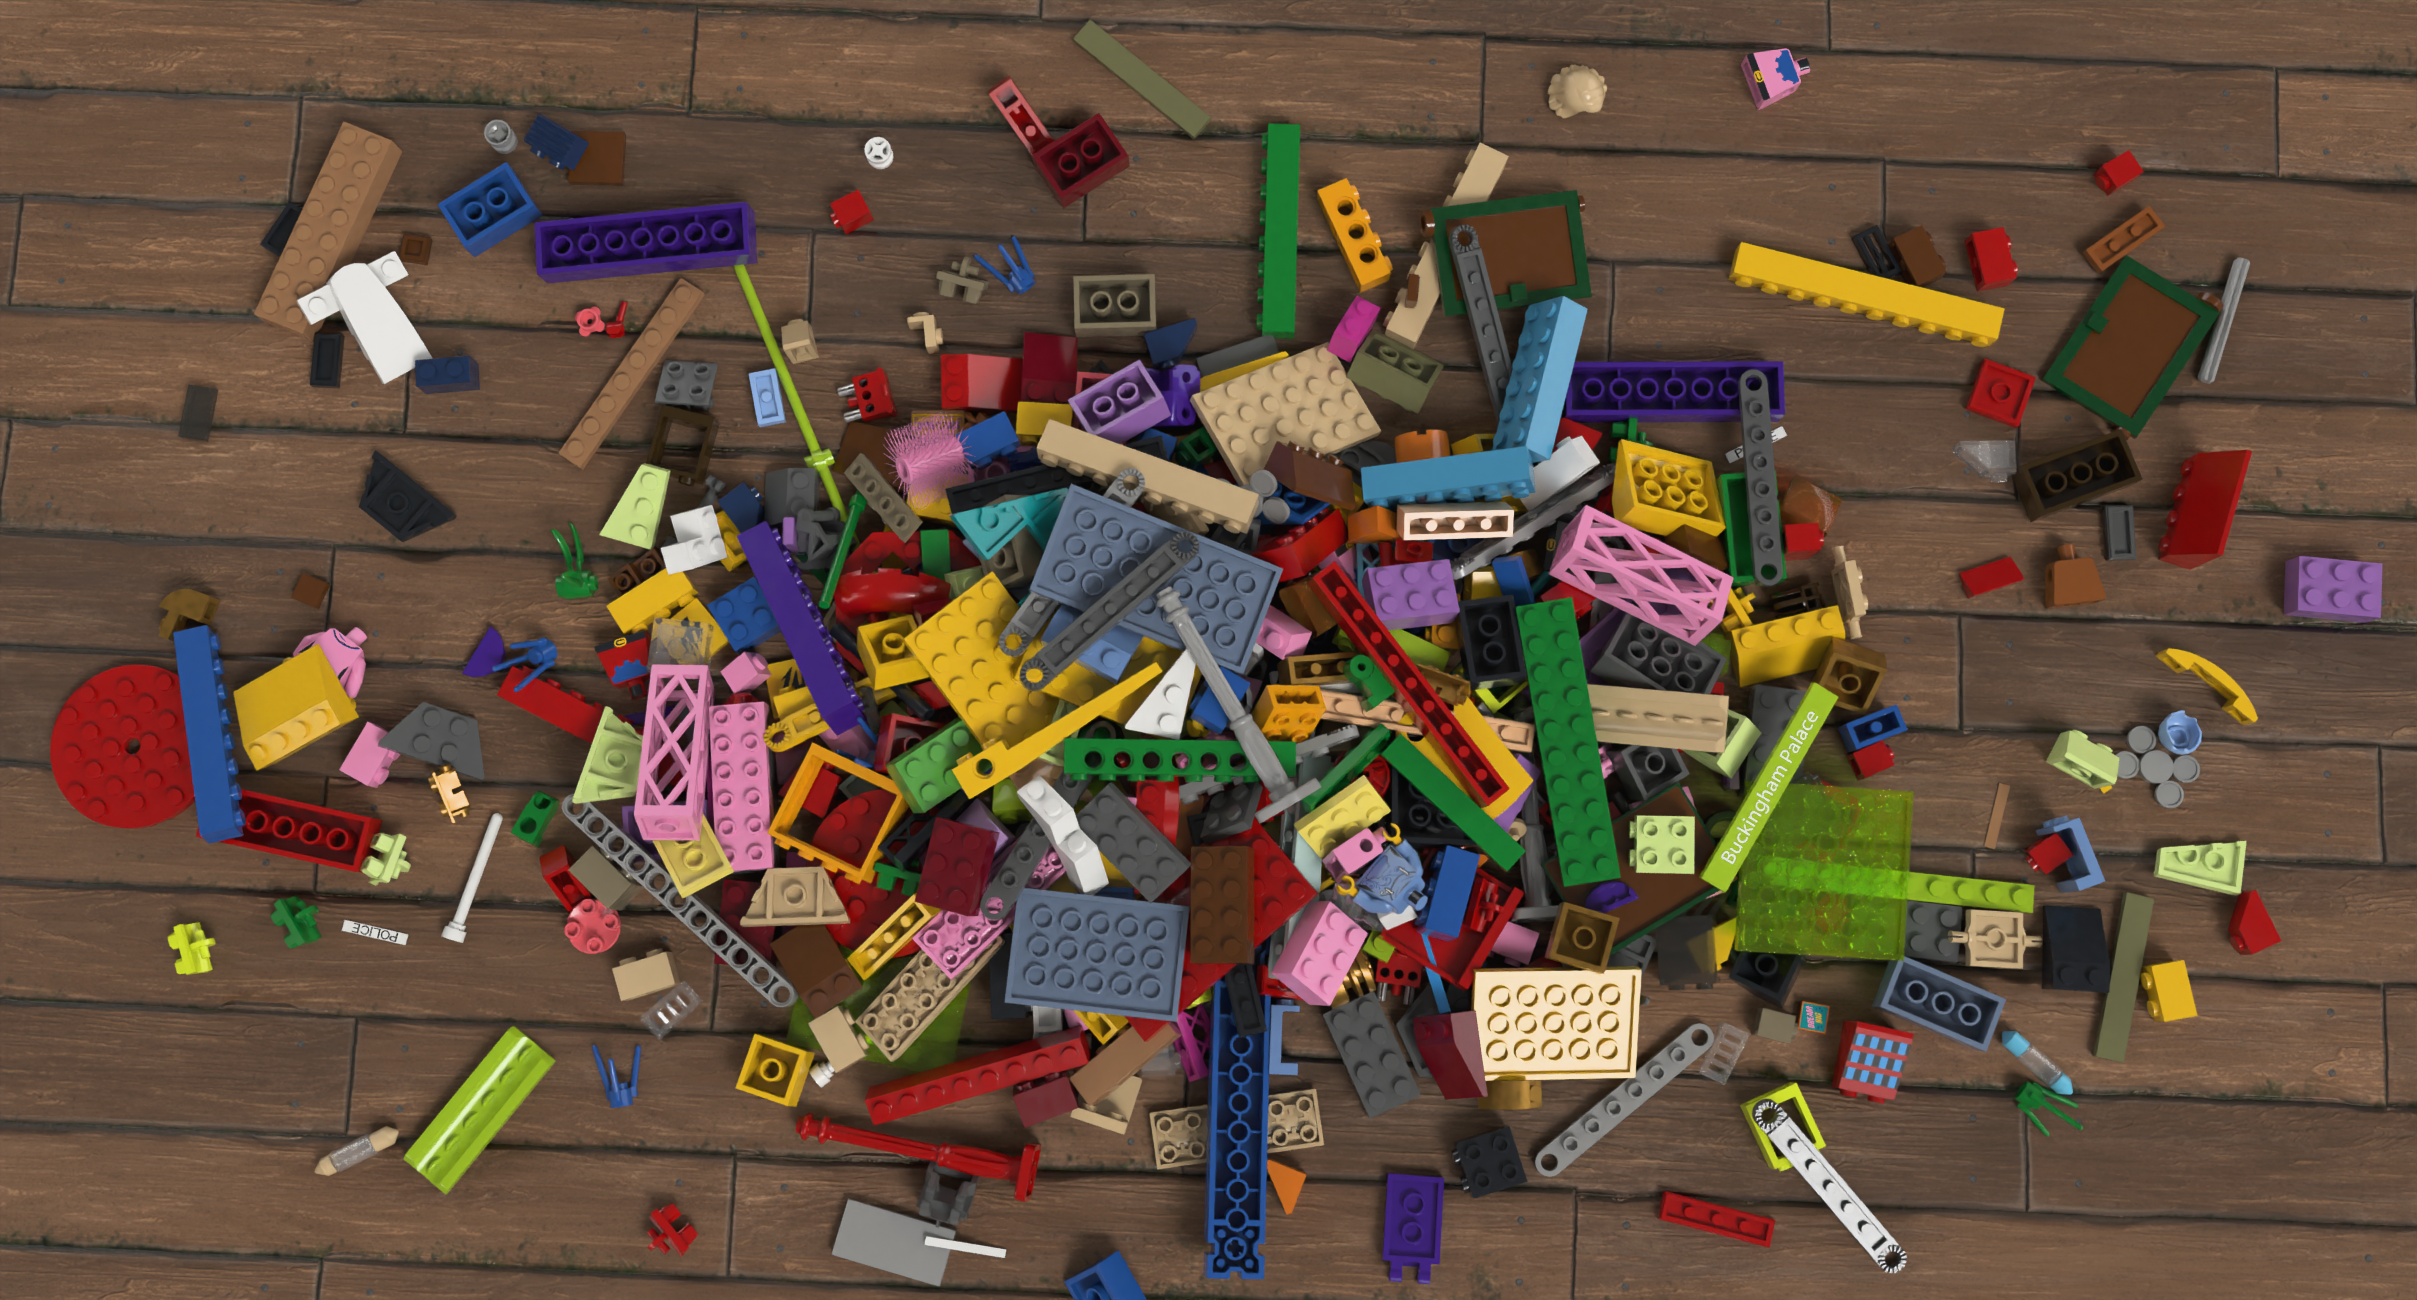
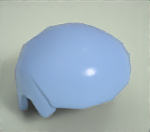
M2184 710L2169 714L2159 725L2158 736L2161 744L2166 749L2175 754L2185 755L2195 751L2199 746L2202 731L2197 724L2196 718L2185 715Z

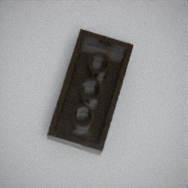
M2122 429L2021 465L2010 472L2030 522L2130 487L2143 480Z

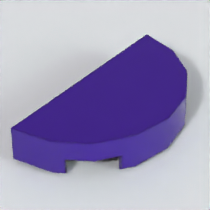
M490 626L462 674L473 678L484 677L490 673H495L492 671V667L503 663L506 655L504 642L501 634Z
M1608 881L1600 883L1591 890L1586 898L1585 908L1606 913L1639 899V897L1626 884Z

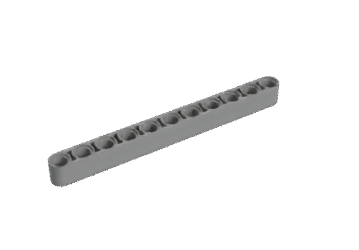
M574 794L568 795L562 803L563 813L769 1002L776 1007H789L796 1003L799 994L792 982L696 894L693 893L687 896L685 905L678 908L674 900L679 891L667 868L594 802L583 803L582 812L576 815L573 812L574 803H572ZM601 818L604 822V827L601 832L595 833L593 824L597 819ZM618 837H622L624 847L621 851L616 852L613 847L614 841ZM642 855L645 865L641 870L637 871L634 867V860ZM659 874H663L666 880L665 885L661 889H657L654 885V879ZM700 911H703L707 916V921L703 926L699 927L695 923V916ZM720 930H724L728 937L726 943L722 946L718 945L715 939L716 934ZM740 949H745L748 953V960L741 965L736 960V954ZM764 967L769 972V978L762 984L757 980V972L760 968ZM782 986L787 987L790 992V997L786 1002H781L777 996L778 990Z

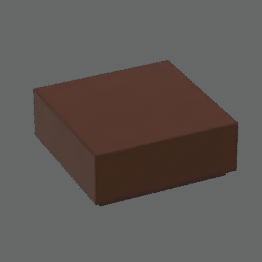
M404 234L399 254L400 261L428 266L433 240L430 237Z
M1409 274L1405 308L1414 309L1417 305L1419 275Z
M302 573L291 598L319 609L330 584Z

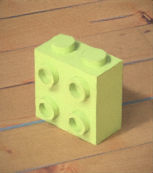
M1634 815V821H1629V838H1634V849H1629V866H1633L1636 873L1694 874L1695 817Z

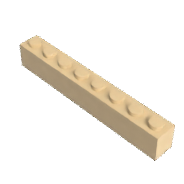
M1479 143L1476 151L1471 149L1464 163L1468 167L1465 173L1459 172L1453 184V187L1457 189L1453 197L1447 196L1442 207L1488 201L1506 166L1509 156L1482 143ZM1432 239L1430 243L1426 241L1423 243L1418 254L1422 258L1418 266L1412 265L1406 278L1408 279L1409 274H1416L1420 277L1416 307L1414 309L1405 308L1407 288H1401L1395 299V303L1398 304L1395 312L1389 311L1383 323V326L1387 327L1385 331L1386 336L1414 349L1440 297Z
M1049 419L1037 446L1038 458L1045 465L1050 467L1058 465L1066 468L1069 473L1075 476L1085 475L1091 477L1093 481L1103 486L1112 485L1123 470L1135 468L1145 478L1144 490L1140 496L1145 497L1148 502L1156 505L1162 503L1171 506L1172 510L1180 514L1190 513L1196 515L1199 520L1208 524L1213 522L1221 524L1226 530L1233 533L1243 532L1247 534L1259 505V494L1051 419ZM1128 476L1123 480V486L1129 491H1133L1139 486V481L1134 476Z

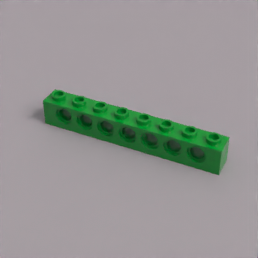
M1064 739V775H1070V780L1084 781L1087 780V775H1099V781H1116V776H1128V781H1145V776H1157L1156 781L1173 782L1174 776L1185 777V782H1203V777H1214V782L1227 783L1231 782V777H1243L1244 783H1260V777L1249 762L1239 741ZM1268 741L1288 779L1296 777V742ZM1091 752L1098 753L1102 758L1101 764L1096 768H1091L1085 763L1086 755ZM1118 753H1126L1130 757L1131 762L1128 767L1119 768L1114 764V757ZM1153 753L1158 756L1159 765L1156 768L1149 769L1145 767L1143 757L1146 754ZM1180 753L1187 757L1188 765L1185 768L1177 769L1173 766L1172 757L1175 754ZM1205 754L1213 755L1217 761L1216 767L1205 769L1201 765V757ZM1239 754L1245 759L1243 769L1235 770L1230 766L1229 760L1232 755Z

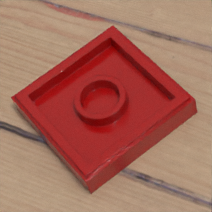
M1985 358L1981 362L1965 410L2017 428L2020 425L2036 377Z

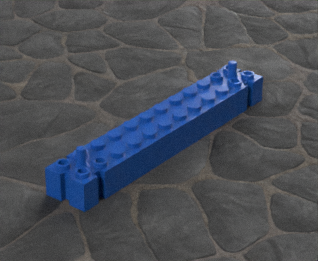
M1271 936L1254 949V964L1251 965L1255 982H1257V966L1265 965V955L1270 953ZM1223 976L1211 987L1212 999L1210 1001L1204 1240L1207 1243H1211V1252L1204 1251L1203 1275L1206 1278L1230 1279V1271H1237V1276L1241 1279H1264L1265 1256L1258 1252V1244H1265L1271 996L1259 995L1267 1032L1239 1038L1225 977Z

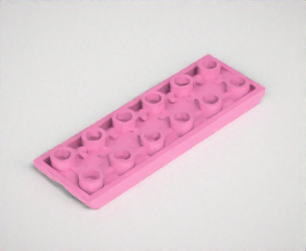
M1020 837L991 864L984 894ZM1053 845L1050 846L1025 888L1048 890L1066 873ZM993 898L987 904V909L992 914L999 913L1003 908V902L999 898ZM1017 900L1006 917L997 921L986 918L981 909L978 916L969 917L942 910L912 939L952 980L1014 922Z

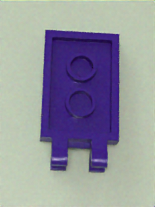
M1387 1173L1382 1260L1391 1261L1389 1281L1402 1282V1266L1418 1267L1417 1283L1430 1284L1431 1264L1440 1265L1444 1178Z

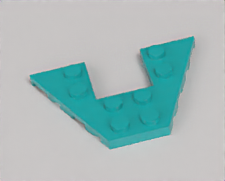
M1060 488L950 515V518L983 560H989L1024 527H1026L1042 550L1045 551L1068 489ZM1029 592L1019 603H1017L1019 607L1023 605V603L1031 594V592Z

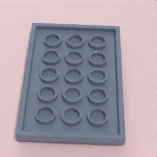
M1024 888L1016 903L1004 1003L1177 1022L1190 906Z

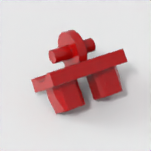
M1476 877L1469 895V907L1466 908L1463 917V926L1478 933L1486 934L1488 923L1492 922L1494 913L1503 914L1504 907L1497 905L1499 894L1496 893L1499 885L1491 883L1485 878Z
M673 1203L662 1208L660 1211L655 1209L650 1213L649 1219L662 1234L659 1235L654 1228L650 1229L647 1234L653 1242L647 1248L653 1251L658 1247L665 1255L671 1250L665 1242L667 1239L676 1252L683 1256L688 1251L689 1245L698 1236V1233L689 1223L679 1232L675 1231L671 1224L681 1216V1213Z

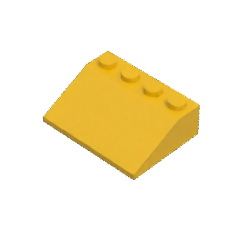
M1623 439L1618 442L1612 506L1616 520L1634 529L1668 536L1683 524L1716 537L1726 529L1711 461Z
M319 644L314 645L233 692L243 747L256 770L280 762L359 718Z

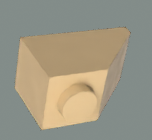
M792 320L787 323V326L781 327L783 350L793 364L819 358L813 330L808 320Z

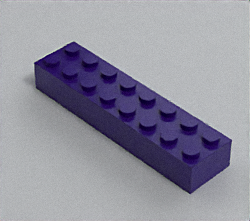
M747 202L535 222L537 275L546 283L758 263L755 211Z
M1783 361L1574 362L1562 417L1577 423L1626 422L1629 418H1637V422H1741L1738 381L1746 371L1759 370L1767 378L1771 422H1778L1785 415ZM1755 377L1746 379V386L1749 390L1756 391L1759 389L1760 382H1758V379Z
M764 521L737 535L739 543L822 718L837 736L859 725L857 721L858 716L867 721L863 713L867 709L861 696L857 694L854 688L856 685L850 673L843 666L845 662L839 650L832 643L834 639L830 635L827 626L825 627L822 622L823 616L811 599L813 595L806 582H803L801 578L802 572L798 568L796 561H793L790 555L792 552L783 544V538L777 527L772 529L767 521Z

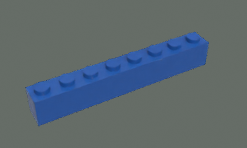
M207 625L173 632L200 836L209 844L243 836L242 826L246 824L243 810L239 808L238 800L242 799V792L235 779V774L239 773L236 759L232 757L231 749L235 748V741L228 728V724L232 722L229 709L225 707L224 699L228 698V691L221 678V674L225 673L222 659L218 656V650L221 649L220 638Z

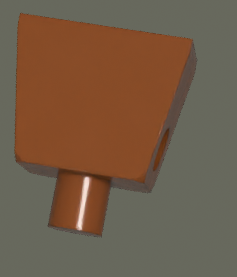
M2075 544L2058 546L2060 561L2052 562L2046 565L2045 568L2046 609L2095 604L2107 599L2093 558L2077 559Z

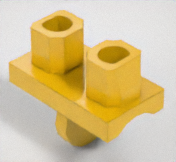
M1741 587L1734 590V592L1732 588L1730 589L1725 607L1729 616L1723 618L1720 622V626L1725 634L1731 630L1752 625L1748 614L1755 611L1749 602L1756 598L1754 593L1746 596ZM1713 600L1708 603L1710 609L1712 607Z

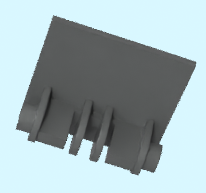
M665 360L655 403L684 409L685 405H687L689 410H692L693 405L695 409H704V411L713 408L714 398L711 395L718 363Z

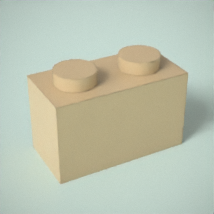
M660 948L647 952V958L638 961L636 957L619 961L620 966L612 968L621 1001H629L680 985L681 982L672 952H663V949Z
M837 1006L808 1023L835 1073L843 1071L868 1056L869 1053L866 1049L870 1047L865 1036L862 1033L857 1034L853 1027L856 1021L848 1008L844 1010L842 1006Z

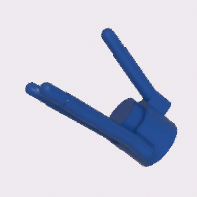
M1015 236L1011 239L1023 268L1021 266L1017 267L1002 244L998 245V249L1012 269L1008 274L1010 280L979 255H974V259L1005 284L1011 293L1016 291L1018 295L1023 294L1036 283L1033 279L1035 275L1031 271Z
M543 637L533 641L510 644L511 649L531 647V649L525 655L492 667V671L496 672L530 660L534 665H541L514 687V692H518L544 670L555 665L553 660L557 658V649L552 641L546 640Z
M858 716L857 721L877 746L878 737L863 718ZM841 750L835 751L836 754L873 771L875 750L870 751L866 755L865 760ZM879 773V774H881V775H883V776H887V775H888V774H885V773Z
M593 1045L592 1051L606 1090L607 1100L610 1101V1108L632 1105V1097L638 1096L637 1081L641 1046L637 1045L635 1048L631 1085L628 1087V1082L618 1083L612 1058L608 1060L612 1082L610 1085L598 1047Z

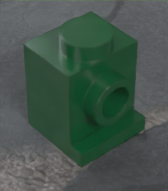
M1205 426L1181 440L1174 450L1177 463L1190 470H1195L1202 464L1211 461L1219 451Z

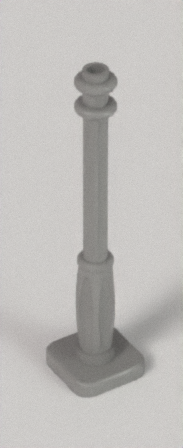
M1522 691L1513 697V707L1508 710L1509 714L1514 715V719L1531 706L1530 701ZM1532 747V752L1527 754L1534 761V748ZM1535 784L1521 809L1522 820L1526 824V833L1520 837V845L1526 850L1520 857L1521 877L1525 894L1524 907L1515 908L1509 918L1511 923L1555 921L1559 905L1552 906L1551 899H1549V878L1540 865L1548 860L1543 833L1544 827L1539 823L1537 786Z

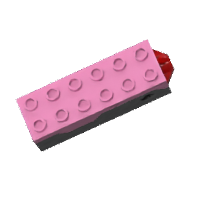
M735 693L723 705L709 706L714 831L722 850L734 870L733 873L727 876L766 873L769 868H781L780 846L774 843L775 837L767 834L778 812L775 752L766 745L763 737L766 734L764 731L768 729L769 725L771 726L774 723L772 707L765 702H760L751 693ZM773 736V738H772V742H773L774 744H775V736Z

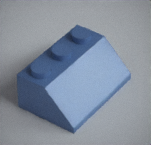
M1062 604L1041 638L1042 646L1045 647L1080 617L1083 612ZM1115 626L1074 663L1118 685L1144 636Z

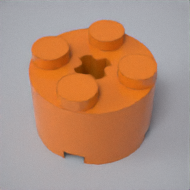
M1426 430V434L1417 435V431H1413L1395 438L1396 463L1450 456L1447 432L1442 430Z

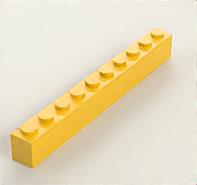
M1741 242L1735 250L1728 279L1735 281V284L1741 287L1754 286L1761 288V291L1768 294H1776L1778 292L1786 294L1792 300L1801 301L1806 299L1814 301L1813 303L1820 307L1833 306L1840 308V311L1844 313L1854 314L1857 312L1865 314L1871 320L1892 321L1893 325L1899 327H1908L1909 325L1919 328L1918 330L1923 333L1933 334L1936 332L1944 334L1950 340L1971 341L1972 345L1978 347L1990 346L1998 339L2005 308Z

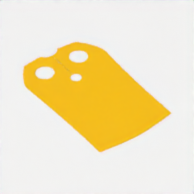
M1437 689L1436 693L1439 696L1441 690ZM1467 697L1464 705H1454L1453 712H1455V718L1510 788L1492 804L1481 808L1489 817L1495 819L1508 809L1534 780L1511 754L1472 701ZM1406 713L1396 724L1410 726L1414 722ZM1396 731V737L1401 733L1474 802L1425 737L1418 742H1414L1408 738L1407 732Z

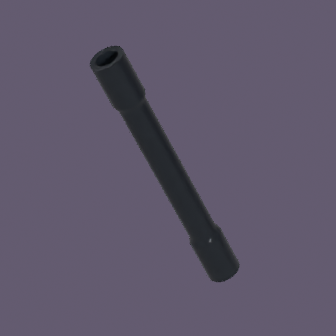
M843 623L835 624L830 630V635L862 662L857 650V636ZM905 683L889 687L922 721H927L934 714L935 709Z

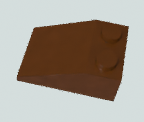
M850 421L832 471L846 476L844 472L857 456L863 453L897 493L906 496L909 493V488L908 492H906V483L905 492L904 482L900 486L902 479L898 478V472H895L897 471L896 467H892V465L896 466V463L891 460L894 458L893 455L895 457L896 455L891 450V447L895 450L890 442L891 440L892 442L894 441L891 434L893 433L898 444L895 432H897V436H900L899 432Z
M826 924L797 925L770 943L771 948L799 996L815 1019L863 988V979L847 960L848 957Z

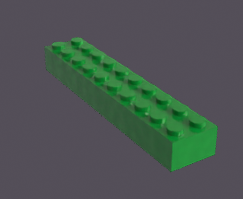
M1572 597L1517 606L1515 609L1562 885L1567 887L1621 878Z

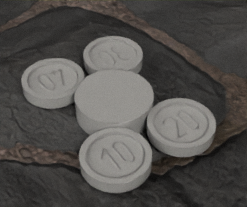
M1260 469L1255 471L1250 478V484L1240 486V488L1259 494V505L1253 518L1263 511L1265 517L1272 523H1284L1290 515L1287 503L1279 497H1270L1267 500L1265 498L1271 496L1276 491V478L1267 470ZM1218 478V480L1231 484L1229 481L1225 479Z
M2138 726L2131 729L2127 735V744L2133 752L2143 755L2138 759L2136 755L2128 751L2115 754V756L2119 757L2117 777L2129 779L2138 773L2145 782L2158 784L2154 791V797L2160 806L2164 808L2179 806L2184 798L2183 789L2177 782L2167 780L2171 776L2181 783H2189L2196 780L2200 774L2198 761L2189 755L2179 756L2172 761L2170 756L2163 751H2151L2156 744L2154 732L2146 726Z

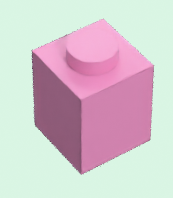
M743 652L720 671L734 694L751 693L772 676L767 668L768 663L765 658L758 653Z

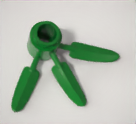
M568 523L576 549L577 571H573L571 565L573 558L563 536L558 530H550L562 550L568 570L563 572L561 576L556 577L555 585L558 597H565L566 600L593 597L595 591L599 588L598 578L596 574L592 575L590 570H582V563L584 562L583 549L575 526L572 523Z

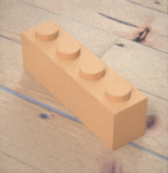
M1505 501L1397 505L1396 532L1403 540L1513 537L1514 509Z

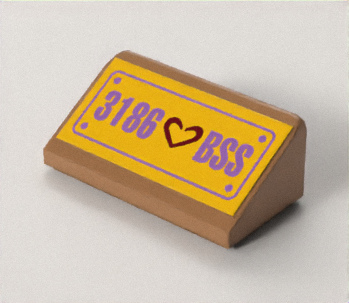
M964 410L911 411L912 426L914 425L915 427L917 424V428H919L918 424L921 427V424L926 421L927 425L930 426L931 422L935 423V421L931 420L937 418L938 425L940 424V429L942 430L940 423L942 419L943 428L945 429L946 424L949 433V423L951 434L953 426L954 435L955 432L956 434L960 432L967 423ZM922 426V432L925 436V430Z

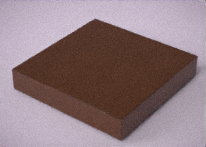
M571 131L589 142V145L574 171L569 168L568 182L570 185L623 186L626 149L625 132Z

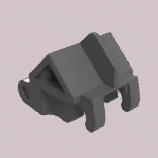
M829 507L821 511H812L809 508H804L798 512L795 527L798 533L797 547H799V552H806L808 555L807 562H798V568H831L845 526V522L840 521V511L837 508ZM854 536L852 537L845 561L850 556L849 551L858 544Z
M930 1161L925 1183L916 1207L920 1208L919 1215L937 1220L936 1227L938 1228L942 1222L957 1226L959 1220L965 1221L969 1216L980 1176L963 1173L944 1166L939 1167L937 1162ZM938 1173L962 1179L965 1182L961 1183L957 1191L939 1185L940 1176Z

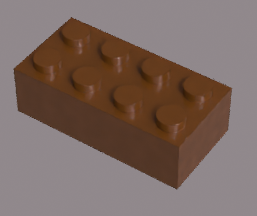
M1249 846L1191 847L1190 963L1254 964V848Z

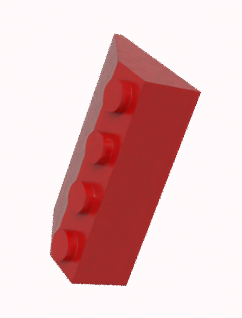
M2233 450L2197 453L2183 462L2180 469V475H2183L2181 483L2173 493L2175 504L2173 510L2168 513L2165 522L2168 526L2166 535L2159 542L2158 550L2161 552L2158 560L2191 570L2223 556L2252 451Z

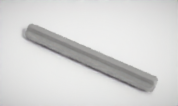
M2239 257L2233 261L2221 300L2224 306L2215 320L2199 371L2198 380L2200 382L2210 384L2215 380L2250 266V261Z

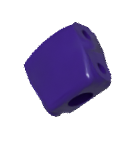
M1182 364L1175 365L1173 368L1160 373L1157 369L1145 368L1163 395L1171 413V416L1150 428L1192 426L1195 423L1197 412L1190 399L1192 395L1200 392V371L1194 365Z

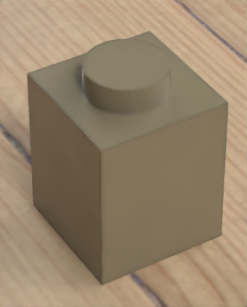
M1758 1008L1752 1035L1790 1044L1791 1039L1796 1038L1798 1023H1795L1796 1016Z

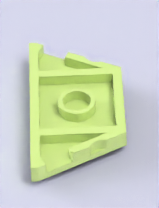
M605 706L572 803L633 797L636 794L643 735L637 734L634 728L627 722L623 723L613 714V710L610 707Z

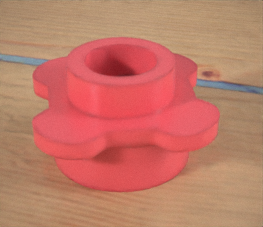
M591 307V309H584L576 313L575 320L580 326L579 333L582 336L587 337L592 332H602L605 329V323L600 318L601 310L598 307Z

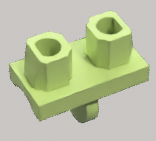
M384 833L373 835L370 847L380 852L378 859L372 856L366 857L360 868V871L370 877L369 883L375 886L379 882L388 883L391 878L397 879L400 872H409L411 864L405 861L407 853L401 851L406 836L402 834L391 836Z

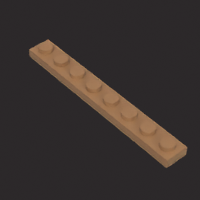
M680 278L559 451V455L583 470L704 297L705 294L701 290Z

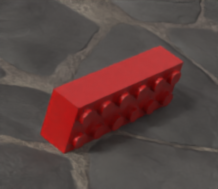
M241 789L242 799L238 800L239 808L243 810L246 824L242 826L243 836L218 841L363 873L360 871L361 865L366 857H373L375 849L370 847L373 835L380 832L383 820ZM198 826L196 837L202 838Z

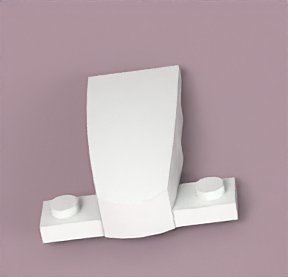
M395 251L367 265L365 263H353L344 266L326 283L327 285L296 300L310 325L340 310L351 335H354L364 356L370 361L382 384L414 369L415 360L433 359L402 309L385 288L408 276Z

